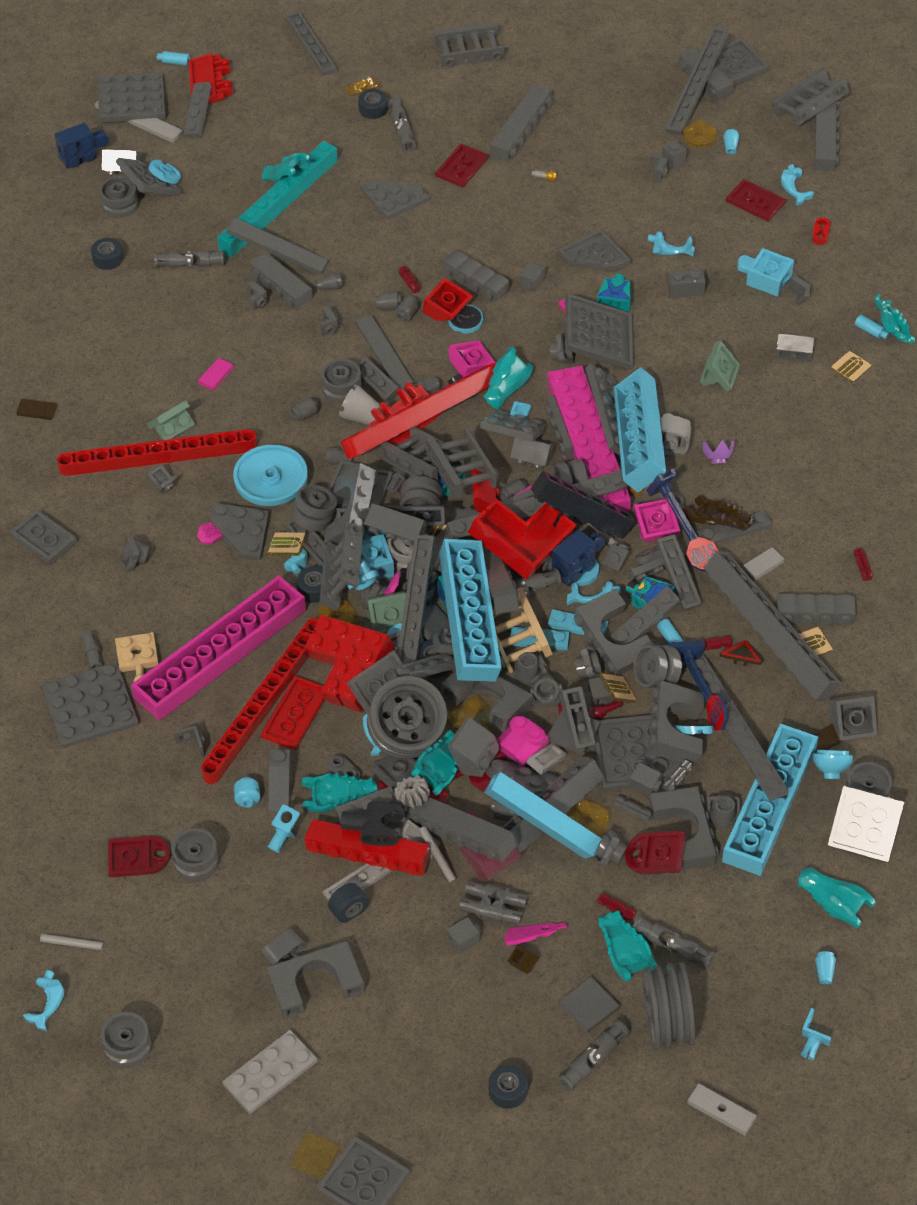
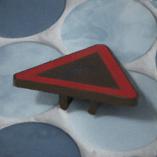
M743 640L719 654L720 657L733 659L734 664L737 661L744 662V667L747 663L762 664V660L747 640Z

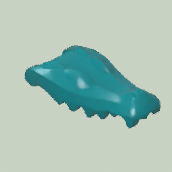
M294 153L283 157L280 164L266 166L263 169L261 178L264 182L270 179L271 182L276 183L281 180L282 176H292L295 173L293 167L300 162L306 163L310 160V157L306 153Z
M877 294L874 298L875 307L881 313V322L885 327L886 333H891L901 342L914 343L915 337L909 332V325L906 324L907 320L902 319L903 313L899 312L898 309L890 307L892 303L890 300H880L881 295Z
M513 346L509 347L495 364L496 366L492 370L493 375L490 377L488 384L490 387L487 393L483 395L487 403L496 410L528 380L533 369L530 363L525 364L515 355L516 349Z
M451 730L420 755L411 772V775L414 777L419 775L420 778H424L427 784L433 788L432 792L435 795L440 794L451 782L458 769L448 748L449 743L455 736V733Z
M328 773L318 777L302 778V786L311 788V801H304L302 809L317 813L334 810L335 807L377 792V784L372 777L368 780H358L355 776L350 777L347 774L340 776L338 773L334 775Z
M811 867L805 868L799 875V888L803 887L807 892L811 893L812 899L816 900L817 904L822 905L823 909L830 916L842 920L856 929L862 923L856 916V913L863 903L871 908L876 904L874 898L863 888L827 877Z
M619 911L610 912L598 918L610 961L615 972L625 982L631 980L630 974L642 970L643 967L648 966L650 970H653L654 965H657L653 958L647 941L643 939L641 934L636 933L634 927H631L629 923H625Z

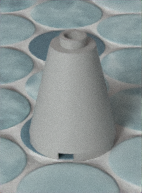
M354 385L355 390L351 388L342 404L344 407L343 412L339 411L340 417L366 425L375 420L371 414V410L374 408L378 409L386 418L379 407V403L357 385Z

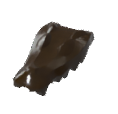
M698 495L695 498V503L699 506L695 511L690 507L682 510L687 519L700 524H719L745 531L754 523L752 514L747 517L744 513H740V508L736 509L734 504L729 506L728 501L724 503L722 500H709L703 495Z

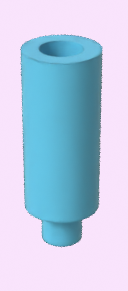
M164 51L163 54H157V60H162L163 63L188 66L190 55Z
M862 314L855 322V326L878 339L880 337L884 339L889 337L890 333H886L885 327Z
M664 619L658 623L657 628L667 643L684 642L669 619Z

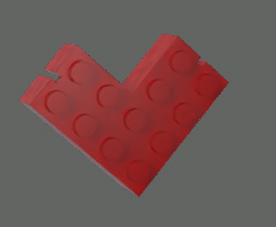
M495 499L473 520L468 533L476 540L482 541L486 548L527 580L552 556V550L571 536L576 524L563 514L556 527L553 526L560 511L551 508L548 503H545L525 522L498 499Z
M321 615L313 629L315 634L311 633L304 647L311 659L334 665L320 692L327 702L342 707L345 705L348 709L362 713V706L346 682L390 653L395 645L387 634Z

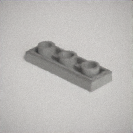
M699 1083L687 1102L692 1107L746 1136L756 1120L755 1114Z

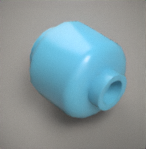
M243 777L234 784L235 802L245 808L256 805L260 801L259 783L251 777Z

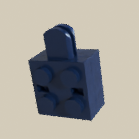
M85 122L54 134L58 157L66 169L77 167L79 164L90 162L97 158L96 149L107 145L109 142L108 136L102 129L91 132Z
M578 529L552 550V570L553 568L558 569L561 582L569 587L572 583H576L583 574L591 571L595 565V553L603 548L605 539L596 532L588 537Z

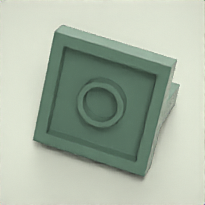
M721 340L714 343L711 355L708 356L700 383L706 386L718 382L725 391L732 390L740 364Z
M186 400L146 423L150 429L155 428L161 440L171 439L195 425L186 408L190 407Z
M405 591L367 599L368 609H366V613L371 621L372 630L387 634L391 627L402 623L406 599Z

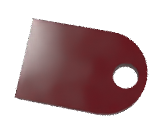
M683 831L639 834L629 842L625 851V862L637 874L680 873L686 834ZM639 850V855L636 858H632L633 853Z
M144 836L108 839L109 878L155 874L162 871L170 861L169 846L159 837ZM157 851H164L166 853L162 858L154 856Z

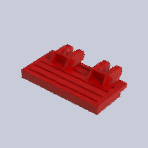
M210 53L188 60L191 96L194 83L210 82L212 86L208 104L225 99V97L233 93L231 89L232 82L223 80V76L231 71L229 59H221L220 53L215 55Z
M407 382L404 386L413 400L404 389L400 388L397 390V394L401 400L391 407L385 402H381L379 407L384 415L388 417L429 396V394L421 385L415 388L412 383ZM374 408L371 410L375 420L369 423L368 426L385 418L378 409ZM443 411L414 427L422 430L440 416ZM410 429L386 442L394 446L399 445L410 438Z

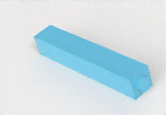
M502 772L493 776L484 793L581 857L587 859L595 856L602 840L600 837Z

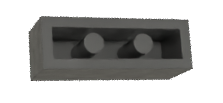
M374 503L371 504L364 522L370 533L376 535L382 533L388 539L394 541L400 539L403 540L404 544L412 547L415 535H424L428 526L422 519Z

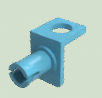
M284 804L281 806L271 824L276 828V833L267 846L268 848L279 853L287 837L296 838L291 830L300 816L298 811ZM285 812L292 814V820L289 823H283L281 820Z
M811 1008L802 1029V1036L808 1039L801 1052L802 1057L806 1058L808 1055V1059L812 1061L819 1045L830 1046L831 1037L809 1029L815 1009Z

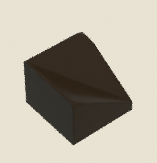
M517 944L507 962L525 974H529L538 961L539 956Z

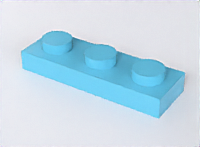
M552 609L547 625L548 628L584 635L582 628L578 627L574 621L575 614ZM608 621L604 622L601 625V632L604 637L608 627Z
M512 627L511 636L528 628ZM542 629L550 649L568 651L569 631ZM530 636L510 646L528 647L535 644L534 641L537 638L536 636L533 638Z

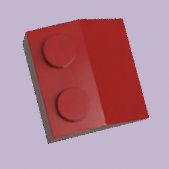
M444 278L424 299L422 312L435 321L453 320L473 298V295Z
M477 469L472 470V476L482 474ZM488 480L472 484L474 510L481 513L496 498H499V487L492 488Z

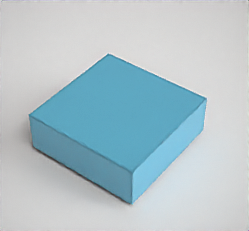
M514 401L510 415L520 414L524 415L525 419H528L532 405Z

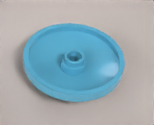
M263 445L253 448L241 456L235 465L233 478L236 490L247 501L262 506H276L296 498L298 490L307 484L308 472L304 459L293 449L281 445Z

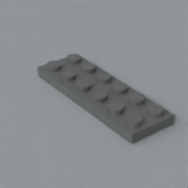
M590 364L586 367L608 448L620 455L614 396L616 381L613 376L607 375L601 368Z

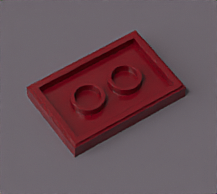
M460 143L435 172V176L464 188L489 159V154Z
M743 179L725 198V201L769 222L786 204L787 199Z

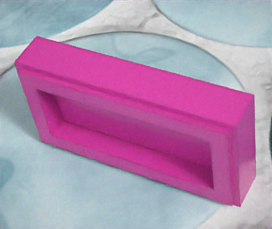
M218 358L201 376L198 383L213 391L234 369L233 364Z

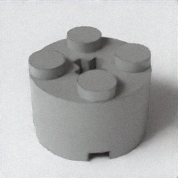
M669 413L664 414L660 418L664 455L674 456V453H681L682 455L687 452L691 436V423L688 419L673 416Z

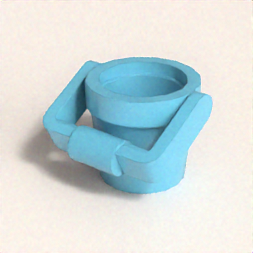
M361 559L358 587L356 588L348 584L347 586L349 590L367 588L375 582L376 578L379 577V573L377 570H371L366 562Z

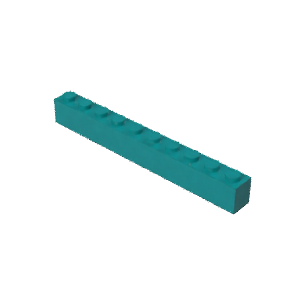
M323 141L308 154L310 157L309 161L297 164L294 167L295 173L292 176L285 175L237 219L263 230L338 161L337 147ZM227 227L217 236L219 251L224 250V254L232 258L248 242L226 233Z

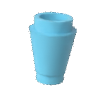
M734 129L727 130L723 135L726 154L736 153L740 135Z
M827 951L819 952L815 958L819 983L832 984L836 964L834 953Z

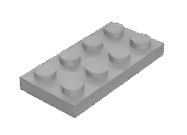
M289 1030L227 1077L222 1083L245 1110L251 1114L317 1063L318 1060L298 1037Z

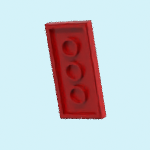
M294 676L261 732L260 738L296 751L326 700L320 692L323 685Z

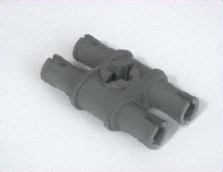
M468 880L465 893L480 896L482 900L479 902L462 897L459 910L474 913L478 918L484 917L496 920L497 923L505 921L520 925L523 912L506 909L505 905L511 904L526 908L528 895L512 892L508 887L502 888L491 885V883L484 885Z

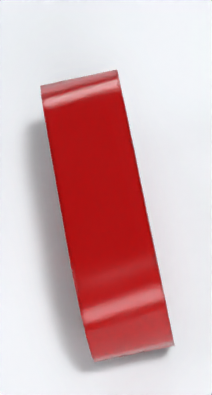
M818 218L815 221L812 241L817 245H824L828 240L830 221L827 218Z

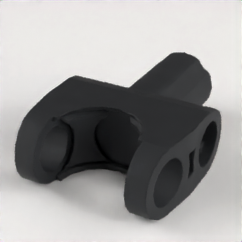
M371 801L367 805L366 813L343 811L340 827L345 830L361 831L360 841L364 844L393 846L398 843L400 835L398 832L385 827V825L402 820L405 810L396 804Z

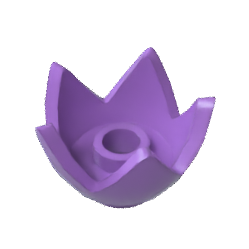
M722 440L714 452L706 442H703V453L708 460H711V464L726 463V459L732 455L735 440L731 441L729 449Z

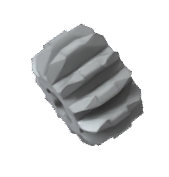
M411 775L407 779L403 778V781L398 782L397 787L394 789L397 802L400 806H404L405 809L409 807L414 809L418 805L422 806V802H427V798L430 795L427 782L424 778H420L419 775L414 778Z

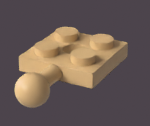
M153 632L115 638L120 673L136 670L133 683L144 675V668L158 665ZM134 650H141L139 654L132 653Z

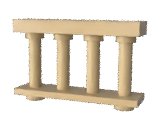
M522 587L516 589L519 590L521 601L518 602V608H523L524 612H521L522 615L495 626L497 636L498 633L523 622H529L531 625L527 630L502 641H499L497 636L498 648L502 655L500 662L503 668H508L510 673H513L510 663L518 660V657L523 653L543 651L545 657L553 655ZM492 610V611H493V617H494V618H495V617H498V616H500V615H502V614H504V613L495 614V611ZM530 636L532 638L536 636L535 644L506 656L503 648Z

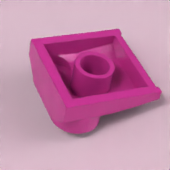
M480 340L453 344L448 349L449 360L462 377L496 362L481 344Z
M666 499L638 505L634 504L640 529L639 535L643 541L655 542L657 539L680 533L677 518Z
M524 716L512 718L510 726L496 740L500 747L499 750L520 764L521 767L527 764L529 757L549 744V738L544 730Z

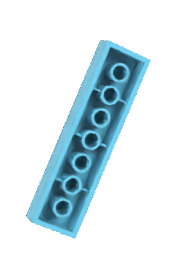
M641 367L614 387L623 481L636 492L647 488L658 474L663 476L666 473L655 379Z
M444 539L439 556L457 680L496 682L501 670V662L482 541Z
M783 724L779 725L766 755L787 787L788 794L770 802L755 779L724 847L723 863L759 876L762 875L811 763L812 754L816 751L818 736Z

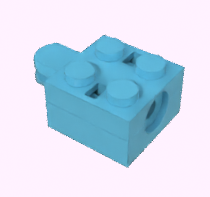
M762 248L756 259L746 255L741 256L738 259L737 269L747 274L746 285L778 297L783 290L784 283L793 274L794 260Z
M365 529L364 536L362 537L361 559L366 562L371 570L378 571L379 577H377V580L394 577V562L384 534L372 537L368 529Z

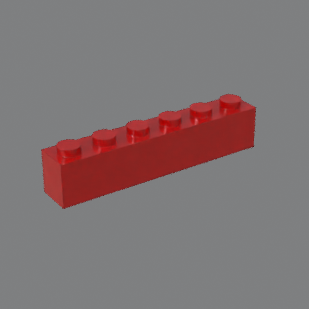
M312 819L304 837L306 850L312 853H321L334 858L348 859L352 862L380 866L411 875L423 876L430 860L429 844L399 838L398 843L393 846L367 845L360 841L361 831L341 829L338 824Z

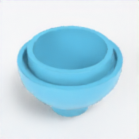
M817 750V754H812L814 764L824 773V778L840 779V774L845 772L853 761V755H849V751Z

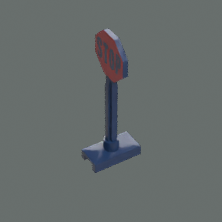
M670 469L664 478L661 474H658L646 491L649 496L661 492L662 496L666 498L690 540L685 553L686 559L691 567L706 572L703 567L712 555L719 550L714 542L697 537L674 497L670 483L677 475L675 470Z
M700 640L667 643L668 646H673L677 649L681 661L687 665L705 698L709 724L714 725V731L724 730L728 721L727 704L722 695L711 694L694 662L695 659L702 656L705 648L704 642Z

